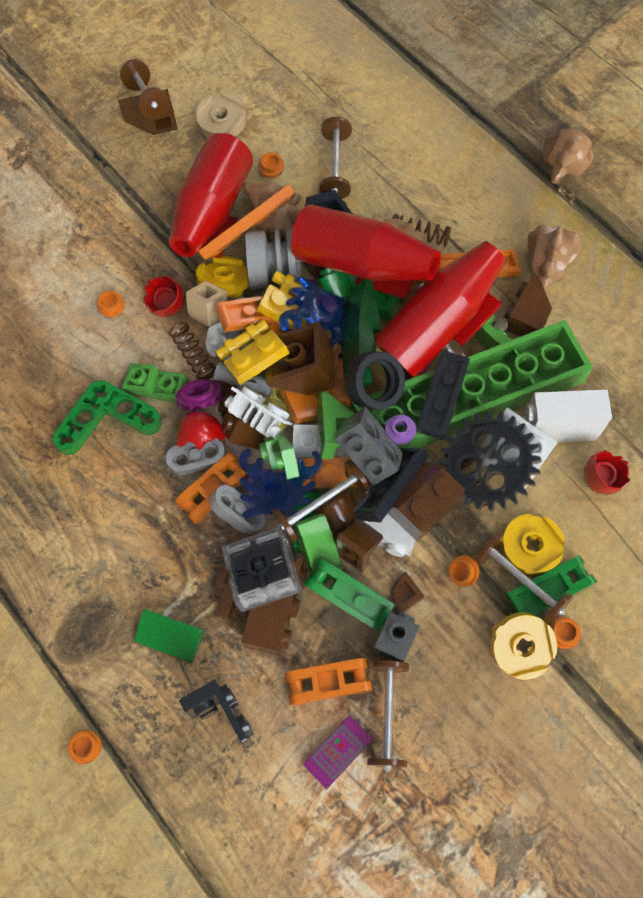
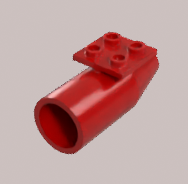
M215 133L207 137L178 191L169 245L176 254L183 257H192L196 253L200 254L198 252L200 249L238 222L237 217L229 215L252 168L253 157L247 145L237 137L226 133ZM225 250L216 255L215 258H221Z
M313 204L305 206L300 211L292 230L291 248L297 260L357 276L356 285L360 284L364 279L372 280L374 291L406 300L409 297L414 282L433 280L438 273L441 263L440 251L388 222Z
M483 241L439 270L434 279L426 281L374 337L375 344L383 352L395 356L402 365L403 371L411 378L419 376L453 339L463 347L502 306V303L491 295L489 290L506 262L503 254L491 243Z

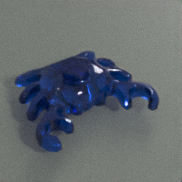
M303 276L298 277V282L302 287H293L291 292L297 296L286 301L287 306L297 305L298 307L286 310L280 315L279 325L283 331L289 329L288 319L293 321L294 328L297 330L302 327V317L307 325L319 321L325 332L327 330L331 332L329 346L333 347L336 343L341 345L342 352L338 354V358L343 359V331L346 309L342 306L347 304V300L328 292Z
M245 449L241 453L239 464L251 476L253 483L250 484L245 478H241L240 483L253 495L243 494L240 496V499L248 504L256 505L243 513L242 516L244 518L261 514H273L272 511L276 508L283 515L291 517L298 512L294 507H303L311 503L310 498L301 497L310 493L316 487L315 481H310L304 486L303 483L317 474L322 468L323 460L317 451L312 452L315 463L310 467L305 466V462L302 459L298 460L299 477L287 479L285 471L275 473L272 469H268L265 474H261L263 459L260 457L257 458L254 464H248L247 460L252 455L251 449Z

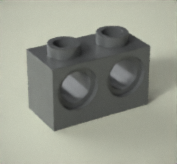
M366 407L341 422L335 440L373 486L399 471L403 455L402 451Z

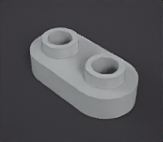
M217 438L207 442L201 450H198L192 442H188L183 447L177 445L171 447L166 454V462L174 474L187 475L210 469L226 453L223 443ZM210 451L216 452V455L212 458L206 457ZM180 459H187V462L184 465L178 464V461Z
M222 485L210 495L209 503L212 510L239 532L255 535L264 527L265 516L262 510L233 487Z

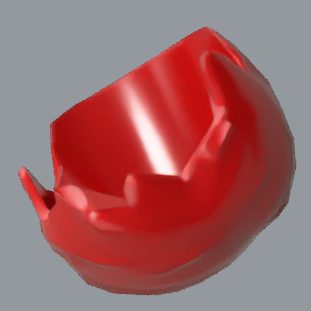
M169 276L148 279L147 286L144 287L147 295L143 300L146 308L153 315L163 318L174 316L180 312L185 302L184 291L181 285Z
M194 411L188 412L179 421L176 445L183 447L188 442H192L198 450H201L207 442H211L215 438L219 441L226 438L222 425L215 417L205 412Z
M607 450L597 452L589 458L583 469L584 480L596 494H616L630 482V478H628L629 462L622 460L623 456H613Z

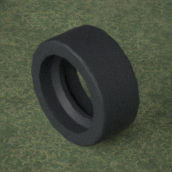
M365 352L360 354L350 362L345 373V389L348 397L355 405L361 408L387 409L396 404L405 388V374L402 365L395 356L387 352ZM371 363H379L387 377L385 391L378 399L370 398L365 393L363 387V374L366 367Z

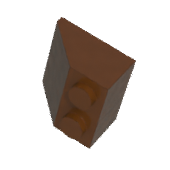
M319 321L277 335L286 345L289 354L266 368V384L269 387L305 395L335 387L333 342Z
M426 461L388 514L418 542L461 501L465 488L442 467Z

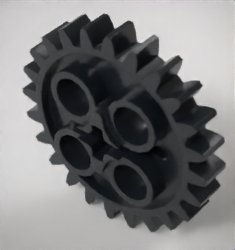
M487 411L485 420H481L480 416L476 413L474 414L475 422L472 424L467 419H463L465 426L463 430L455 426L453 427L457 436L455 438L446 437L451 447L441 449L444 454L448 455V458L440 460V464L448 467L449 469L445 471L465 488L463 496L466 495L464 504L469 506L476 500V509L481 510L484 503H487L488 509L493 512L495 503H499L506 510V500L510 499L517 505L518 499L516 495L520 493L528 497L529 495L524 487L526 485L536 486V483L530 477L531 475L541 474L539 469L533 467V464L542 462L540 456L533 455V453L540 450L538 444H529L535 438L534 434L528 433L523 435L527 426L522 423L515 427L516 418L514 416L505 422L503 412L499 413L497 419H493L491 412ZM486 434L492 436L489 446L484 448L477 446L480 436ZM500 438H505L504 443L496 451ZM510 448L520 451L519 457L513 462L504 460V454ZM494 455L497 463L495 465L489 464L487 467L484 459L486 457L491 459ZM468 461H475L477 463L476 470L472 474H463V465ZM485 472L481 484L476 485L477 479ZM494 475H502L504 477V484L498 489H491L489 487V480Z

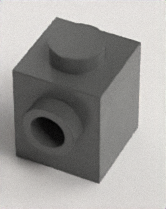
M390 612L373 653L386 659L391 658L392 661L404 662L420 625L415 624V619L408 614L398 612L396 615Z

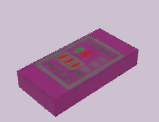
M348 716L303 765L327 790L373 739Z

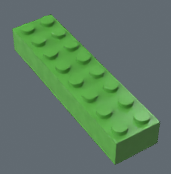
M566 320L467 357L470 358V362L446 437L456 434L453 429L454 426L461 430L465 428L463 419H467L471 424L474 423V414L476 413L480 416L481 420H485L487 411H490L494 419L497 418L500 412L504 413L506 408L515 411L525 407L526 404L530 403L534 392L565 391L585 383L593 366ZM435 370L405 381L402 396L395 405L387 409H368L384 430L388 420L396 415L408 416L417 427ZM385 389L368 396L372 399H378ZM352 402V412L354 414L363 409ZM402 425L395 427L398 432L406 431V428ZM416 432L411 442L397 446L399 449L421 448L440 439Z

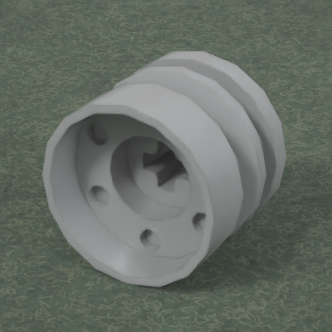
M293 228L286 229V242L280 241L279 229H275L272 243L267 242L264 230L246 232V256L251 290L267 289L270 284V277L274 275L276 270L284 275L290 274L295 277L296 282L298 281L300 261L292 253L291 236Z

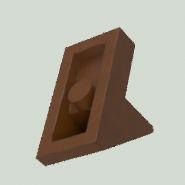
M357 520L337 538L338 555L362 573L369 565L370 555L382 541L383 535L364 521Z

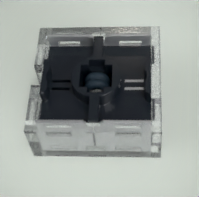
M282 526L222 546L226 569L233 577L229 579L233 600L241 612L302 592L290 543Z

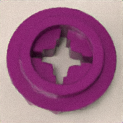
M195 380L180 388L175 395L177 405L181 406L182 410L191 409L194 412L197 409L204 410L207 406H214L215 401L221 399L222 391L220 385L215 381Z

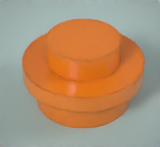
M268 152L259 161V171L265 177H277L284 171V161L277 153Z
M108 290L100 294L97 308L103 316L115 317L124 310L125 301L119 293Z
M461 555L451 562L449 576L459 586H471L478 580L479 566L471 556Z
M559 617L549 625L555 633L557 648L567 650L578 644L581 631L574 620L568 617Z
M91 730L76 732L68 743L70 758L78 764L93 762L101 752V739Z

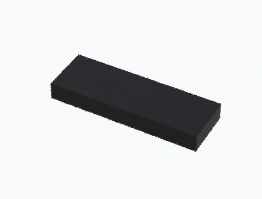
M441 351L416 427L417 433L445 441L470 358Z
M400 449L403 455L399 471L371 487L353 512L359 521L382 522L428 459L429 455L425 449Z

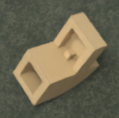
M204 281L186 292L189 315L209 328L220 322L215 310L217 302L245 298L243 296L235 299L227 296V291L208 281Z

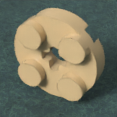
M221 94V97L214 99L213 95L208 96L196 108L198 130L206 137L215 133L237 136L244 129L247 122L242 101L230 94ZM226 115L223 119H217L216 117Z

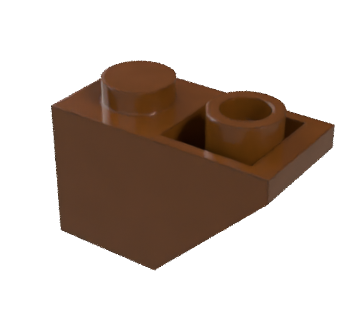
M168 89L162 91L165 92L169 99V109L162 118L157 120L147 119L141 114L138 108V98L140 95L118 100L124 122L152 135L178 130Z
M533 273L528 283L522 282L516 294V297L519 298L517 303L511 302L504 315V318L508 319L507 331L519 337L544 328L552 311V306L540 278Z
M229 386L225 396H221L218 403V412L221 413L222 429L225 430L227 441L231 444L260 449L259 443L264 442L263 434L257 431L256 427H250V423L258 410L255 411L247 423L242 421L243 418L239 419L232 413H229L228 408L224 406L225 402L230 396L235 397L237 394L231 390L232 386Z

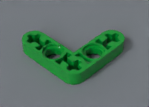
M96 381L87 388L53 435V443L62 454L72 455L77 453L105 414L144 435L156 434L161 429L162 420L154 407L106 381ZM105 391L107 394L105 398L101 396L99 398L96 397L98 392L104 393ZM129 402L132 404V408L128 413L121 414L117 412V408L121 403ZM88 411L92 413V418L89 422L84 424L77 422V418L82 412ZM138 412L146 419H150L152 416L154 422L152 424L146 423L144 426L142 419L137 416ZM72 425H74L75 428H77V429H78L79 431H81V432L78 433V431H77L76 429L73 430V429L71 428ZM71 437L73 439L71 444L67 442L64 444L62 442L63 438L69 439Z

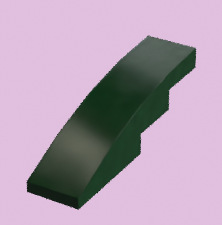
M364 279L351 290L343 331L344 379L348 365L356 356L365 352H377L374 335L382 329L372 280ZM370 365L366 367L363 374L364 388L373 382Z

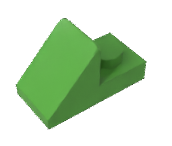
M321 392L317 405L320 457L321 459L333 460L336 449L341 448L335 440L341 422L354 415V413L328 392Z

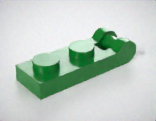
M581 555L531 580L557 603L567 593L574 596L597 583L593 574L589 575L584 568L585 562ZM573 572L578 581L573 583L567 574ZM524 584L506 594L516 613L525 612L539 615L551 608Z
M320 557L315 564L317 566L315 572L311 577L308 576L303 584L379 632L395 604ZM327 574L335 578L329 589L322 585Z

